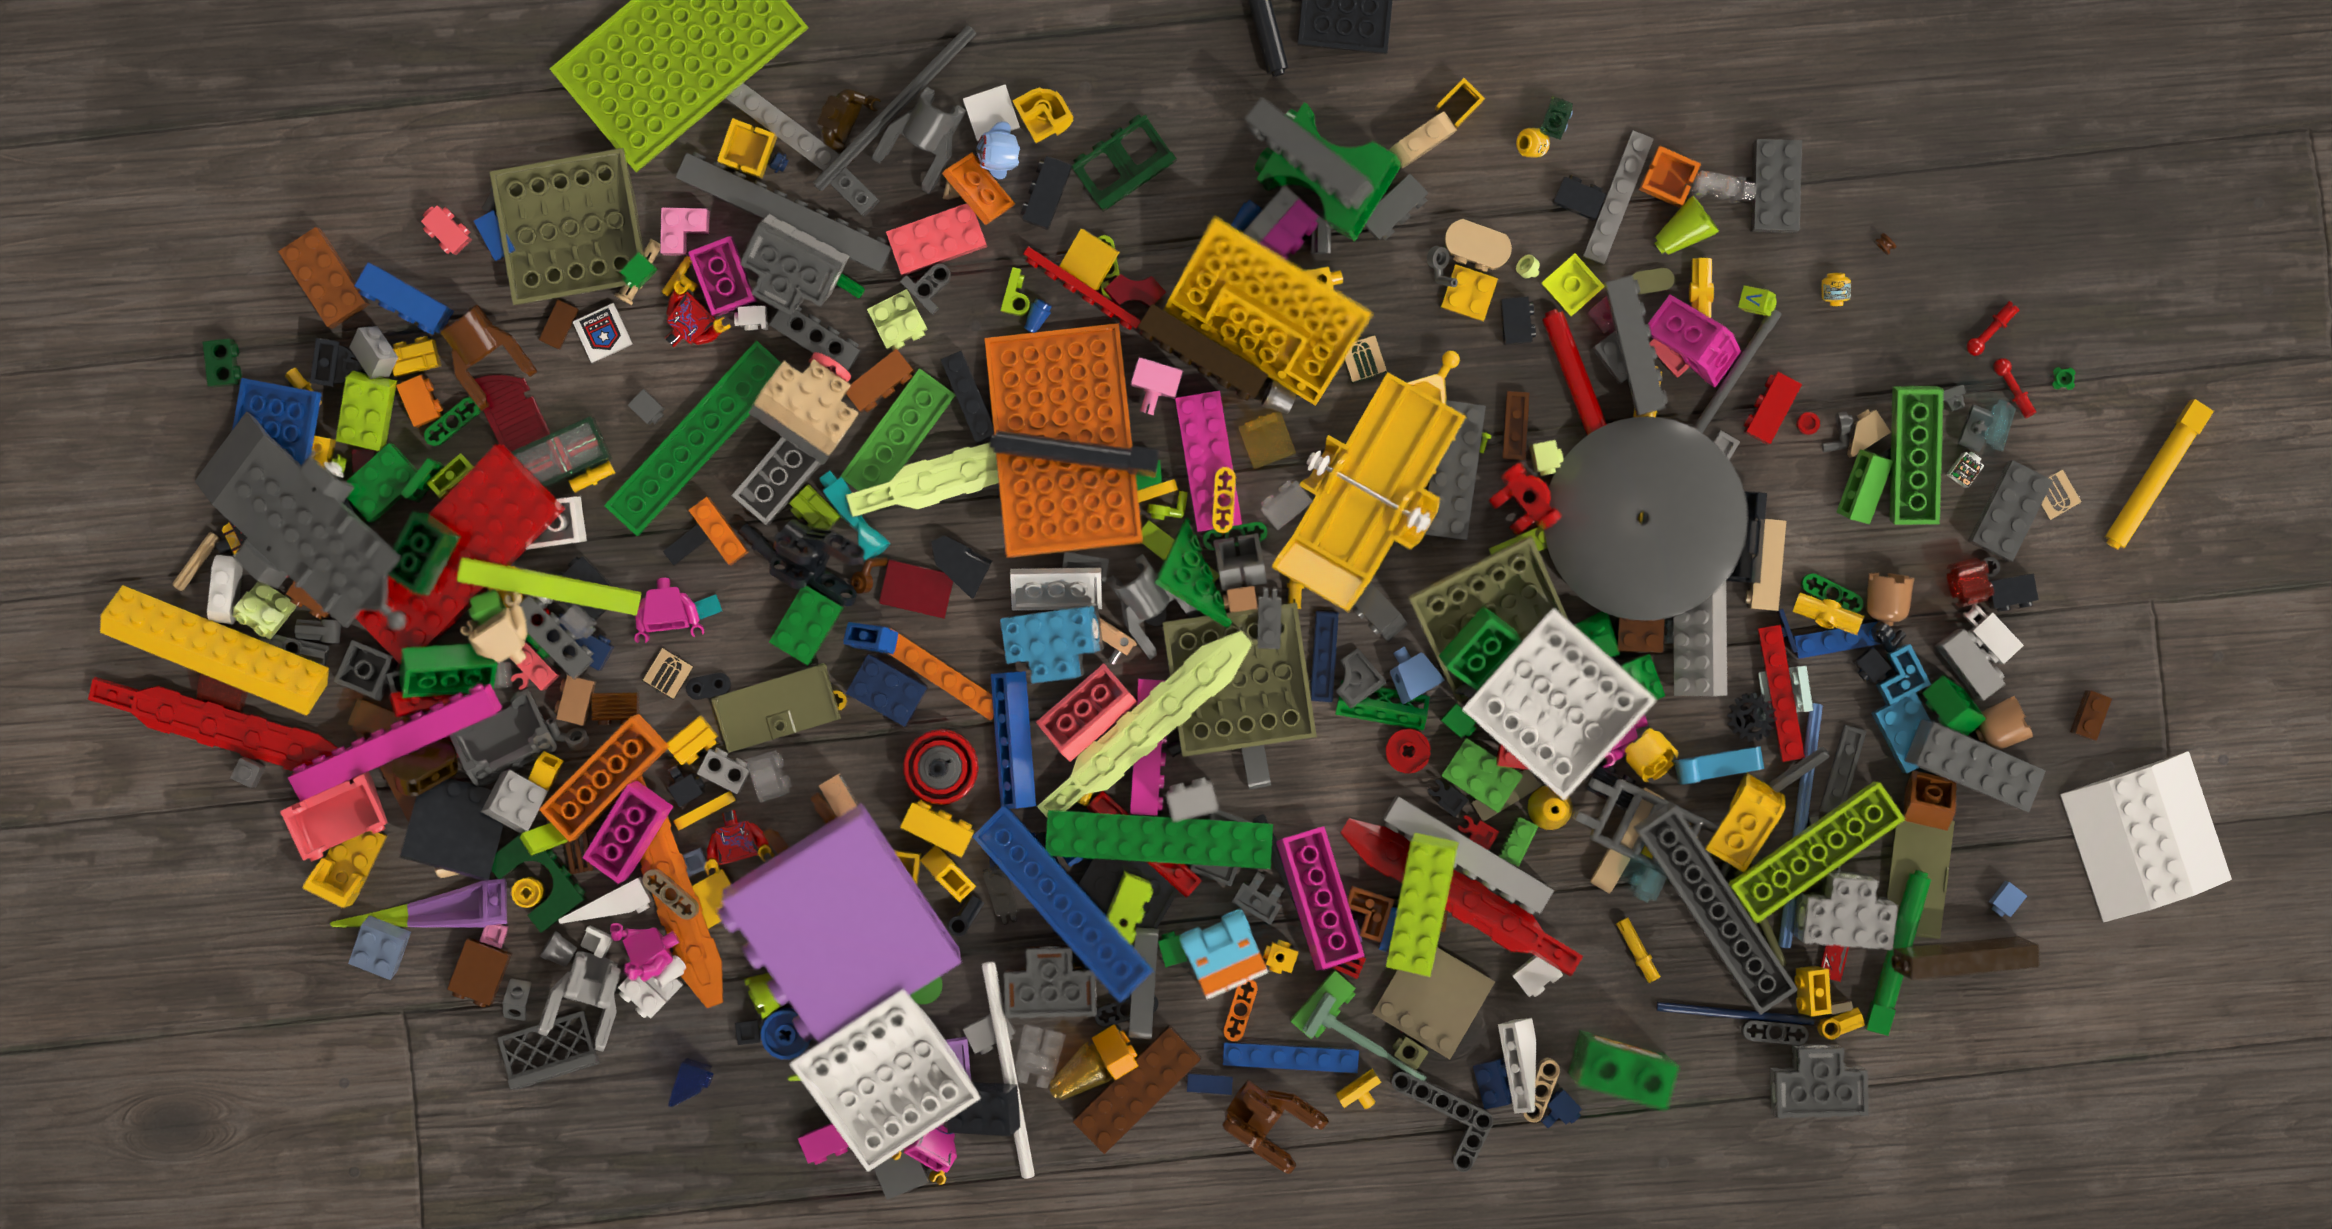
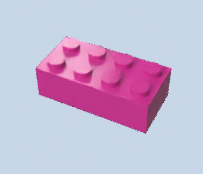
M639 781L627 784L582 858L617 883L628 880L673 806Z

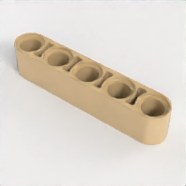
M1646 787L1643 788V790L1664 799L1663 797L1647 789ZM1643 799L1641 800L1620 844L1631 849L1633 848L1639 836L1634 826L1649 816L1654 804ZM1608 848L1590 883L1610 894L1631 858Z

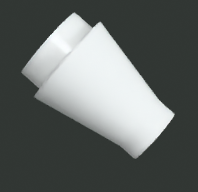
M674 955L673 961L664 968L659 976H654L653 981L657 986L663 988L666 984L684 974L686 969L685 963L678 956Z

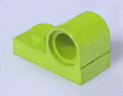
M1012 267L1001 307V312L1023 316L1030 309V302L1026 295L1016 292L1017 288H1022L1025 278L1024 275H1021V269ZM1016 299H1023L1026 305L1023 310L1018 311L1013 308V303Z

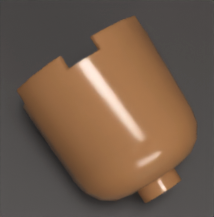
M1869 573L1866 605L1868 614L1873 619L1880 620V622H1884L1888 626H1893V622L1904 620L1910 611L1914 578L1888 573V577L1879 576V573Z
M2015 696L1982 711L1986 720L1978 726L1979 729L1975 730L1980 743L1985 741L1988 746L1997 750L2033 737L2030 726H2027L2024 720L2025 715Z

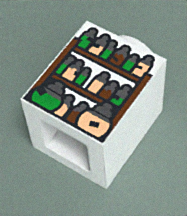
M1964 452L1961 453L1946 475L1963 488H1967L1984 465L1980 463L1981 458L1973 452H1969V454Z

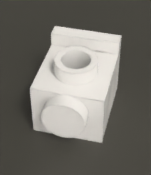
M738 307V312L734 313L735 326L744 327V330H758V326H761V329L768 330L767 307Z

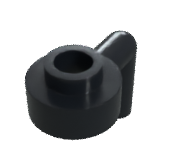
M1880 621L1871 629L1873 639L1877 643L1883 644L1885 651L1891 653L1906 637L1904 631L1899 630L1895 634L1890 626Z

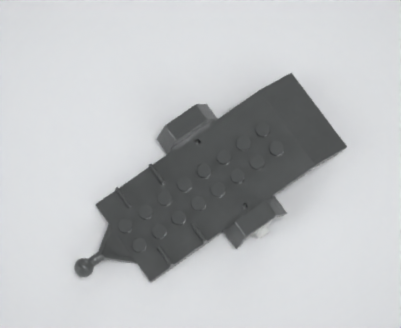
M246 412L195 480L210 503L247 537L233 558L257 581L275 588H279L286 577L289 576L296 582V587H301L323 607V612H328L343 627H349L361 610L380 611L387 617L388 625L392 629H401L406 623L404 614L399 611H393L386 605L387 574L401 557L343 504L354 487L349 483L336 479L337 477L342 478L344 476L341 472L342 468L335 462H325L324 466L326 469L323 468L314 459L316 454L314 450L304 463L300 465L266 433L257 419L249 412Z

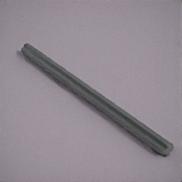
M966 26L813 181V185L818 190L823 191L976 35L974 29Z

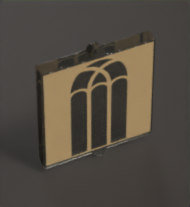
M662 647L642 681L656 689L657 693L661 692L674 700L694 666L681 659L680 655H675Z

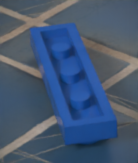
M1877 622L1861 624L1857 635L1841 629H1833L1793 636L1798 649L1796 652L1797 659L1878 645L1879 643L1873 639L1871 629Z

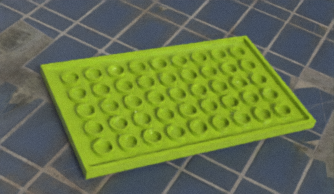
M631 0L554 64L550 70L616 149L624 148L628 164L637 173L804 33L808 26L786 0Z

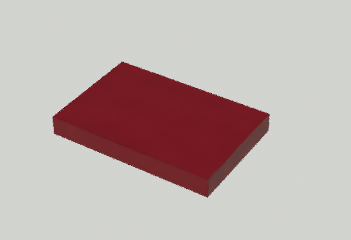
M889 560L879 604L945 619L953 581L944 572Z

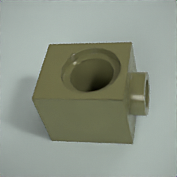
M1406 1035L1403 1038L1399 1037L1392 1046V1049H1394L1393 1055L1415 1070L1418 1069L1429 1052ZM1413 1046L1415 1048L1414 1055L1405 1057L1403 1055L1404 1047Z

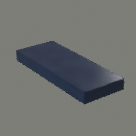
M1779 609L1777 614L1782 625L1783 637H1786L1791 653L1797 652L1798 649L1784 610Z
M1188 1073L1187 1092L1232 1095L1233 1076Z

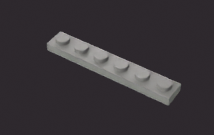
M744 83L726 97L728 101L767 130L775 133L779 139L822 171L839 156L837 152L825 145Z
M1632 131L1583 257L1602 265L1605 264L1654 138Z

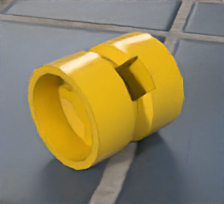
M536 877L523 878L514 884L511 893L512 899L520 907L528 908L537 905L545 896L544 884Z

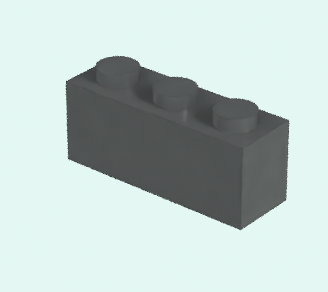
M1409 174L1378 203L1364 227L1377 241L1382 238L1386 241L1395 232L1392 228L1398 222L1403 225L1411 217L1409 212L1414 207L1419 209L1428 201L1425 198L1428 192Z

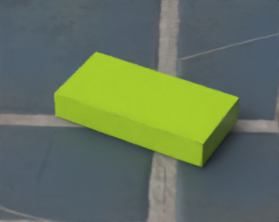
M552 823L524 832L520 836V839L531 855L568 841Z

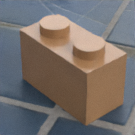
M1254 586L1227 590V595H1223L1225 609L1229 608L1230 612L1257 609Z
M567 675L566 679L563 678L560 686V692H563L561 701H557L554 713L557 714L556 719L582 726L586 725L596 681L581 677L574 680L570 675Z

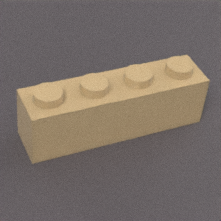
M1765 519L1760 583H1751L1750 590L1746 591L1745 603L1749 604V609L1779 610L1786 521Z

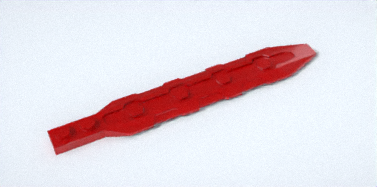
M98 677L92 679L88 696L90 701L130 712L150 729L167 734L174 733L197 740V743L210 747L217 746L240 753L243 757L283 766L286 770L293 771L295 767L304 763L306 766L313 764V759L321 755H325V757L333 755L332 751L338 748L317 733L267 721V718L254 714L247 715L211 701L204 702L184 696L178 691L165 687L154 686L138 690Z
M1349 818L1340 832L1341 835L1367 865L1403 884L1411 841L1388 827ZM1453 869L1445 910L1452 913L1453 917L1464 924L1468 923L1490 936L1492 941L1507 950L1532 953L1571 977L1583 958L1581 954L1544 933L1531 913L1514 903L1507 902L1489 891L1488 887L1480 882L1471 880Z

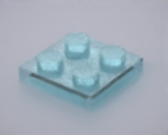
M2000 399L1998 405L1995 404L1992 409L1991 417L1993 421L1985 432V439H1987L1986 443L1994 450L2003 452L2016 408L2008 401Z

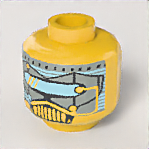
M1829 273L1822 280V299L1830 302V306H1843V301L1851 298V280L1845 277V273Z

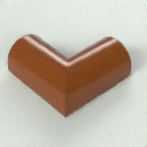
M1351 886L1347 896L1350 909L1366 914L1359 936L1381 943L1395 900Z

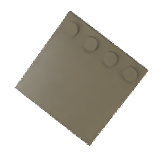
M1437 948L1431 976L1397 970L1372 1014L1446 1058L1451 1059L1495 981Z

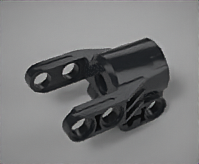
M794 519L788 522L781 532L777 533L774 537L773 546L777 553L771 559L769 573L792 588L802 589L808 583L812 589L842 606H852L857 596L854 587L826 571L825 568L830 556L847 565H859L864 560V549L833 530L810 528ZM786 541L788 545H781L778 542ZM832 542L838 543V544H840L841 546H840V547H834V546L832 545ZM855 553L859 555V557L853 558L850 557L848 554ZM775 565H782V566H784L785 568H784V569H777V568H775L774 566H775ZM829 582L833 584V586L826 587L822 583ZM842 593H848V594H850L852 597H850V598H845V597H843L841 594H842Z

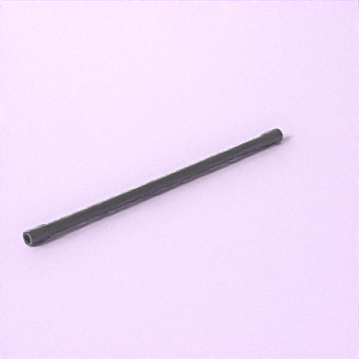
M1774 309L1771 312V316L1763 318L1759 328L1693 426V429L1700 433L1704 432L1768 333L1772 331L1782 315L1778 310ZM1644 512L1642 524L1648 517L1647 512Z

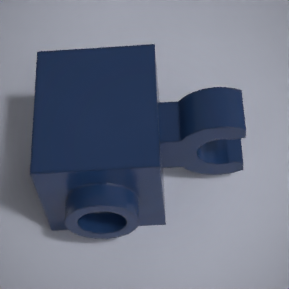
M1561 1087L1550 1098L1548 1106L1552 1111L1544 1116L1541 1122L1547 1128H1550L1558 1118L1566 1125L1569 1122L1572 1124L1581 1116L1579 1112L1582 1108Z

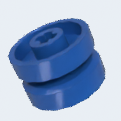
M795 1008L777 1010L765 1020L761 1029V1041L764 1048L770 1055L778 1059H792L799 1056L811 1042V1040L806 1042L801 1037L793 1023V1018L799 1015ZM784 1030H790L792 1034L787 1037L784 1035Z

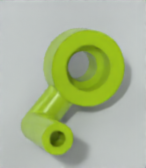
M1179 491L1177 508L1148 504L1147 513L1151 514V518L1164 520L1165 516L1183 518L1188 492Z

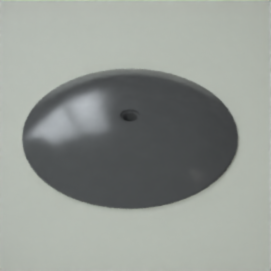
M1634 417L1607 424L1583 438L1565 456L1560 464L1561 467L1557 468L1549 486L1551 498L1549 506L1551 508L1555 507L1562 517L1550 527L1544 529L1547 547L1551 559L1563 580L1580 598L1605 613L1630 620L1645 621L1673 617L1693 609L1707 600L1722 586L1733 571L1744 546L1747 531V504L1739 476L1727 456L1714 442L1696 429L1674 420L1659 417ZM1642 512H1647L1649 515V520L1645 524H1640L1638 521V516Z

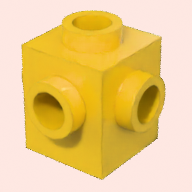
M1278 940L1277 943L1272 942L1271 946H1266L1263 958L1266 959L1265 964L1269 966L1268 970L1279 974L1282 973V970L1292 973L1299 951L1290 948L1291 943ZM1279 953L1284 955L1281 960L1276 959V955Z

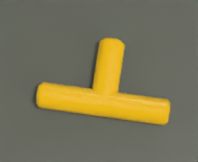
M689 256L684 258L663 288L662 293L666 296H670L674 290L675 282L680 278H683L681 280L683 286H686L688 283L691 284L690 291L694 292L697 289L698 285L684 275L692 264Z

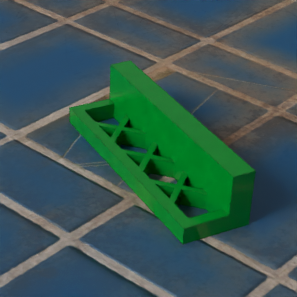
M1381 687L1372 693L1376 694L1379 699L1373 700L1367 697L1351 709L1340 696L1338 698L1335 715L1424 731L1430 696L1420 695L1404 705L1402 702L1395 704L1389 699L1394 697L1400 700L1397 690ZM1414 701L1422 702L1424 707L1423 709L1416 708L1411 703Z

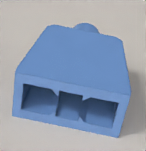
M1405 647L1393 653L1400 665L1390 670V674L1403 705L1445 681L1424 653L1421 652L1411 658Z

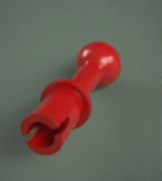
M2008 301L1997 315L1992 316L1994 321L1978 338H1972L1968 341L1966 346L1968 353L1973 356L1982 354L1985 349L1984 344L2000 327H2007L2006 324L2020 311L2016 305L2013 307V303Z
M2005 358L1998 359L1993 366L1994 372L1999 376H2003L2015 397L2012 399V402L2016 403L2024 418L2031 417L2037 412L2027 396L2029 393H2023L2011 373L2012 365L2010 361Z

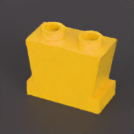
M937 845L920 859L931 874L959 902L976 887Z

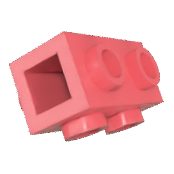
M432 206L423 214L425 217L421 221L425 225L423 230L431 238L436 236L441 241L439 246L447 254L452 252L454 255H457L472 241L468 236L470 231L462 223L459 225L453 220L455 216L448 208L444 207L442 209L439 206L435 208Z

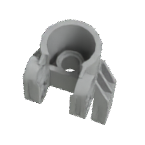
M577 951L571 971L567 972L550 989L537 1033L547 1036L548 1032L552 1029L562 996L603 1008L594 1036V1050L603 1052L617 1012L614 991L620 975V969L617 968L618 964L605 957L601 959L592 953Z

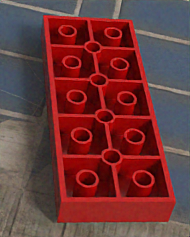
M503 444L495 445L429 513L430 516L461 536L430 595L413 593L388 576L386 605L393 611H399L404 614L406 618L405 625L398 630L392 629L388 625L387 617L380 611L361 610L355 618L400 664L402 649L432 647L472 606L470 598L481 595L488 590V587L457 581L462 557L511 566L566 508L556 500Z

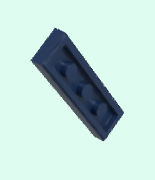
M1316 611L1310 691L1311 701L1333 702L1339 617L1337 612Z

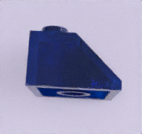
M686 1058L681 1063L668 1106H676L708 1088L714 1076V1073L711 1072L712 1066Z

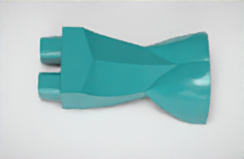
M828 471L819 478L820 483L825 488L823 490L824 495L842 519L858 532V544L865 551L863 562L869 558H876L891 545L890 542L879 532L871 528L862 515L852 517L846 495L852 494L842 477L837 480L832 472Z

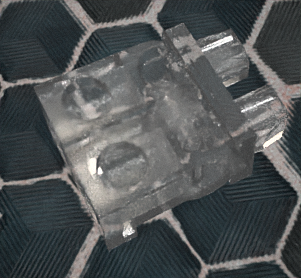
M1701 171L1694 179L1691 197L1694 196L1701 199L1707 194L1716 195L1722 200L1730 198L1729 202L1736 204L1741 200L1750 201L1751 198H1755L1757 184L1746 183V177L1742 176L1736 178Z
M1024 1023L1015 1064L1017 1082L1027 1084L1029 1074L1034 1073L1038 1074L1036 1086L1047 1089L1051 1078L1055 1076L1066 1033L1046 1029L1042 1049L1039 1050L1044 1028Z

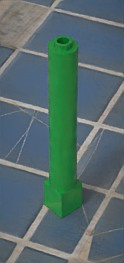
M1915 870L1914 873H1909L1896 918L1893 949L1913 946L1932 880L1928 878V873ZM1893 949L1887 950L1874 999L1870 1003L1864 1026L1868 1031L1889 1036L1896 1012L1894 1008L1904 977L1895 972L1892 967Z

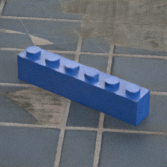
M1026 671L991 674L1001 807L1003 805L1007 809L1036 806Z

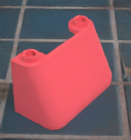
M369 771L280 811L303 861L310 858L311 862L323 857L322 852L360 834L372 831L375 834L386 829L384 825L388 823Z

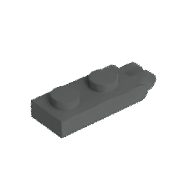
M1264 587L1263 596H1259L1257 648L1280 649L1282 597H1277V588L1272 589V597L1268 596V587Z

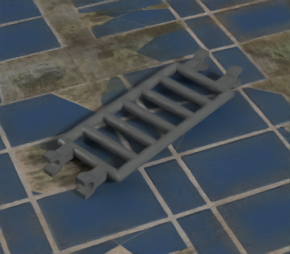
M1591 777L1588 786L1609 797L1597 820L1576 809L1572 818L1593 828L1590 834L1591 840L1664 874L1654 857L1650 858L1640 853L1644 846L1640 836H1638L1632 849L1620 843L1642 799L1654 804L1649 816L1669 802L1622 779H1618L1614 787H1611ZM1624 790L1634 796L1613 839L1601 835V832L1621 791ZM1675 805L1685 820L1694 823L1691 830L1696 837L1701 828L1712 832L1713 835L1718 829L1719 825ZM1705 850L1709 857L1712 858L1713 854ZM1755 856L1751 864L1755 865L1762 859ZM1724 861L1719 871L1724 879H1726L1732 867L1726 861Z

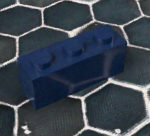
M563 613L559 615L554 614L561 621L559 626L564 631L569 629L577 637L575 642L580 647L585 645L593 653L591 658L594 662L590 666L598 671H602L614 649V646L610 645L611 640L600 634L598 637L590 634L591 629L582 624L576 626L570 623L572 619ZM556 630L550 631L547 636L548 641H558L560 634ZM568 646L564 649V652L574 657L576 650L574 647Z

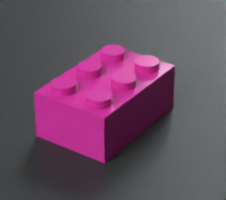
M731 236L688 252L712 316L718 317L736 310L738 307H744L757 302L756 297L751 295L753 291L744 266L740 265L742 260Z

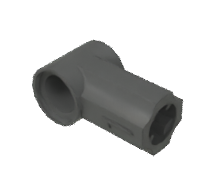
M1311 209L1319 216L1316 221L1318 227L1311 234V254H1331V230L1333 229L1325 219V210Z
M297 619L295 624L296 639L340 643L341 624L337 620L321 619V621Z

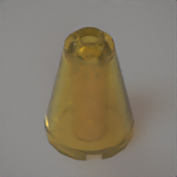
M1089 1042L1084 1043L1052 1079L1049 1090L1056 1099L1065 1100L1104 1084L1113 1078L1107 1070L1096 1046L1093 1044L1088 1046Z

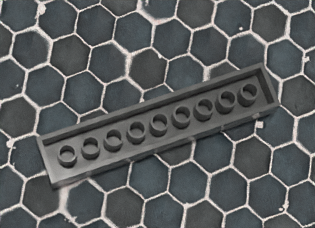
M1669 802L1635 825L1634 829L1754 1009L1761 1015L1797 991V987L1677 807L1672 802Z

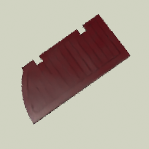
M490 375L476 378L475 381L486 394V400L490 405L483 411L499 445L503 444L523 465L549 453L553 457L554 462H556L545 439L550 437L551 433L533 396L526 398L524 392L530 390L525 378L520 379L507 375Z

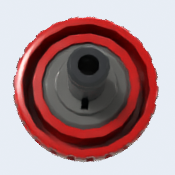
M944 729L932 730L916 738L909 746L903 764L905 780L911 791L920 799L938 805L956 802L967 795L974 786L979 771L978 757L971 743L962 735Z

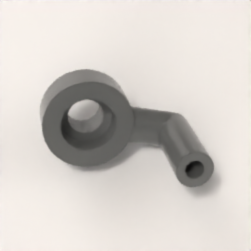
M1440 246L1432 247L1427 254V263L1431 268H1434L1435 282L1440 285L1456 287L1458 284L1457 279L1443 276V269L1449 262L1448 250Z
M1846 411L1838 412L1835 416L1840 440L1822 443L1823 452L1849 447L1848 433L1854 427L1852 416L1848 415Z
M549 718L546 721L554 740L566 742L569 749L581 750L589 743V737L585 729L574 728L567 733L560 732L554 718Z

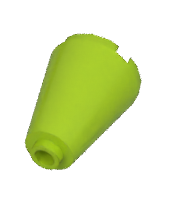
M1692 196L1656 235L1657 241L1654 244L1662 254L1666 252L1669 255L1709 238L1719 232L1711 217L1704 211L1699 201Z
M771 973L744 979L745 986L748 985L750 988L748 993L757 1013H761L762 1020L768 1018L783 1006L777 1002L768 987V982L774 979Z

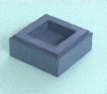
M702 848L683 855L688 876L705 870L707 861Z

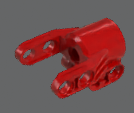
M1517 463L1500 476L1505 487L1487 500L1492 508L1496 509L1510 497H1513L1526 514L1522 515V517L1508 527L1515 536L1534 522L1544 530L1562 517L1555 507L1551 508L1549 506L1551 498L1547 484L1538 477L1526 476L1524 474L1526 470L1520 463ZM1525 491H1531L1534 494V501L1531 504L1523 500Z

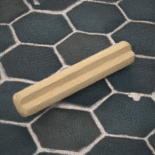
M213 532L208 533L172 583L176 589L183 591L215 548V543L220 541L218 535Z

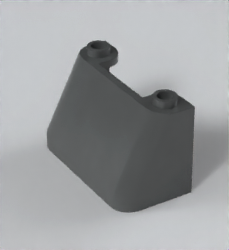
M528 688L513 694L510 700L512 706L449 735L467 775L475 786L488 785L496 781L501 772L507 770L517 771L535 762L543 751L551 754L556 750L555 740Z

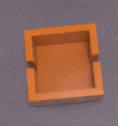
M1659 146L1649 165L1651 169L1646 172L1639 190L1680 208L1686 200L1691 188L1689 185L1693 183L1701 164Z

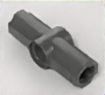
M274 635L271 640L262 636L259 638L263 642L290 652V644L295 642L298 645L296 655L318 664L326 665L329 656V645L280 635Z

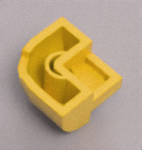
M1039 87L1013 100L1020 117L1035 143L1054 133L1058 136L1073 122V115L1057 91L1041 89Z

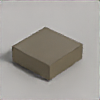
M1848 999L1831 1003L1832 1015L1853 1009L1852 1001Z

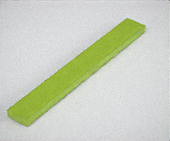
M463 557L461 558L457 581L636 616L641 599V592Z

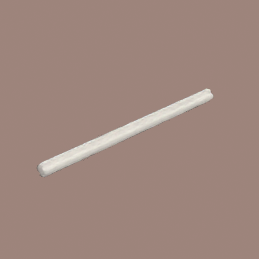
M986 962L982 964L1004 1084H1017L1018 1086L996 965L994 962ZM1018 1088L1021 1128L1014 1133L1021 1176L1024 1179L1034 1177L1035 1173Z

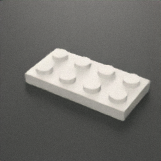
M1101 568L1010 570L1012 610H1064L1098 605V609H1102Z

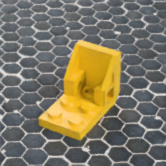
M1746 772L1731 801L1729 812L1710 839L1705 850L1745 873L1781 818L1785 809V795L1781 792L1776 793L1771 786Z
M368 831L331 847L326 857L320 860L307 878L303 889L342 908L353 905L387 835L381 832L373 834L372 831Z

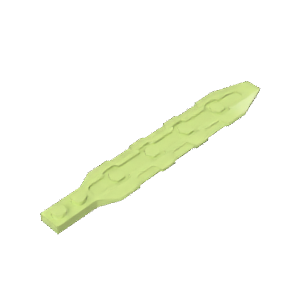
M989 442L972 448H962L954 451L952 454L929 461L922 460L906 465L890 482L846 495L851 515L855 517L895 504L920 509L963 493L970 494L980 491L983 487L999 483L997 456L994 453V448H990Z
M1239 631L1199 648L1171 677L1157 685L1150 692V695L1137 707L1123 715L1112 729L1081 752L1077 757L1071 777L1037 807L1047 817L1048 810L1067 811L1085 794L1108 790L1124 776L1125 771L1141 757L1147 756L1158 746V742L1174 728L1181 726L1191 717V713L1211 696L1214 697L1233 680L1252 642L1242 631Z

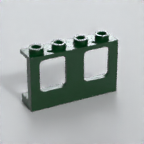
M1140 114L1129 121L1130 125L1124 130L1121 127L1110 134L1112 138L1104 143L1101 140L1092 147L1093 151L1088 155L1083 153L1073 160L1075 164L1072 165V169L1102 212L1177 161V158L1166 146L1146 114L1142 117ZM1137 128H1143L1156 146L1157 152L1143 163L1137 165L1122 146L1121 140ZM1105 153L1120 173V178L1104 190H1099L1084 170V166L1098 155Z

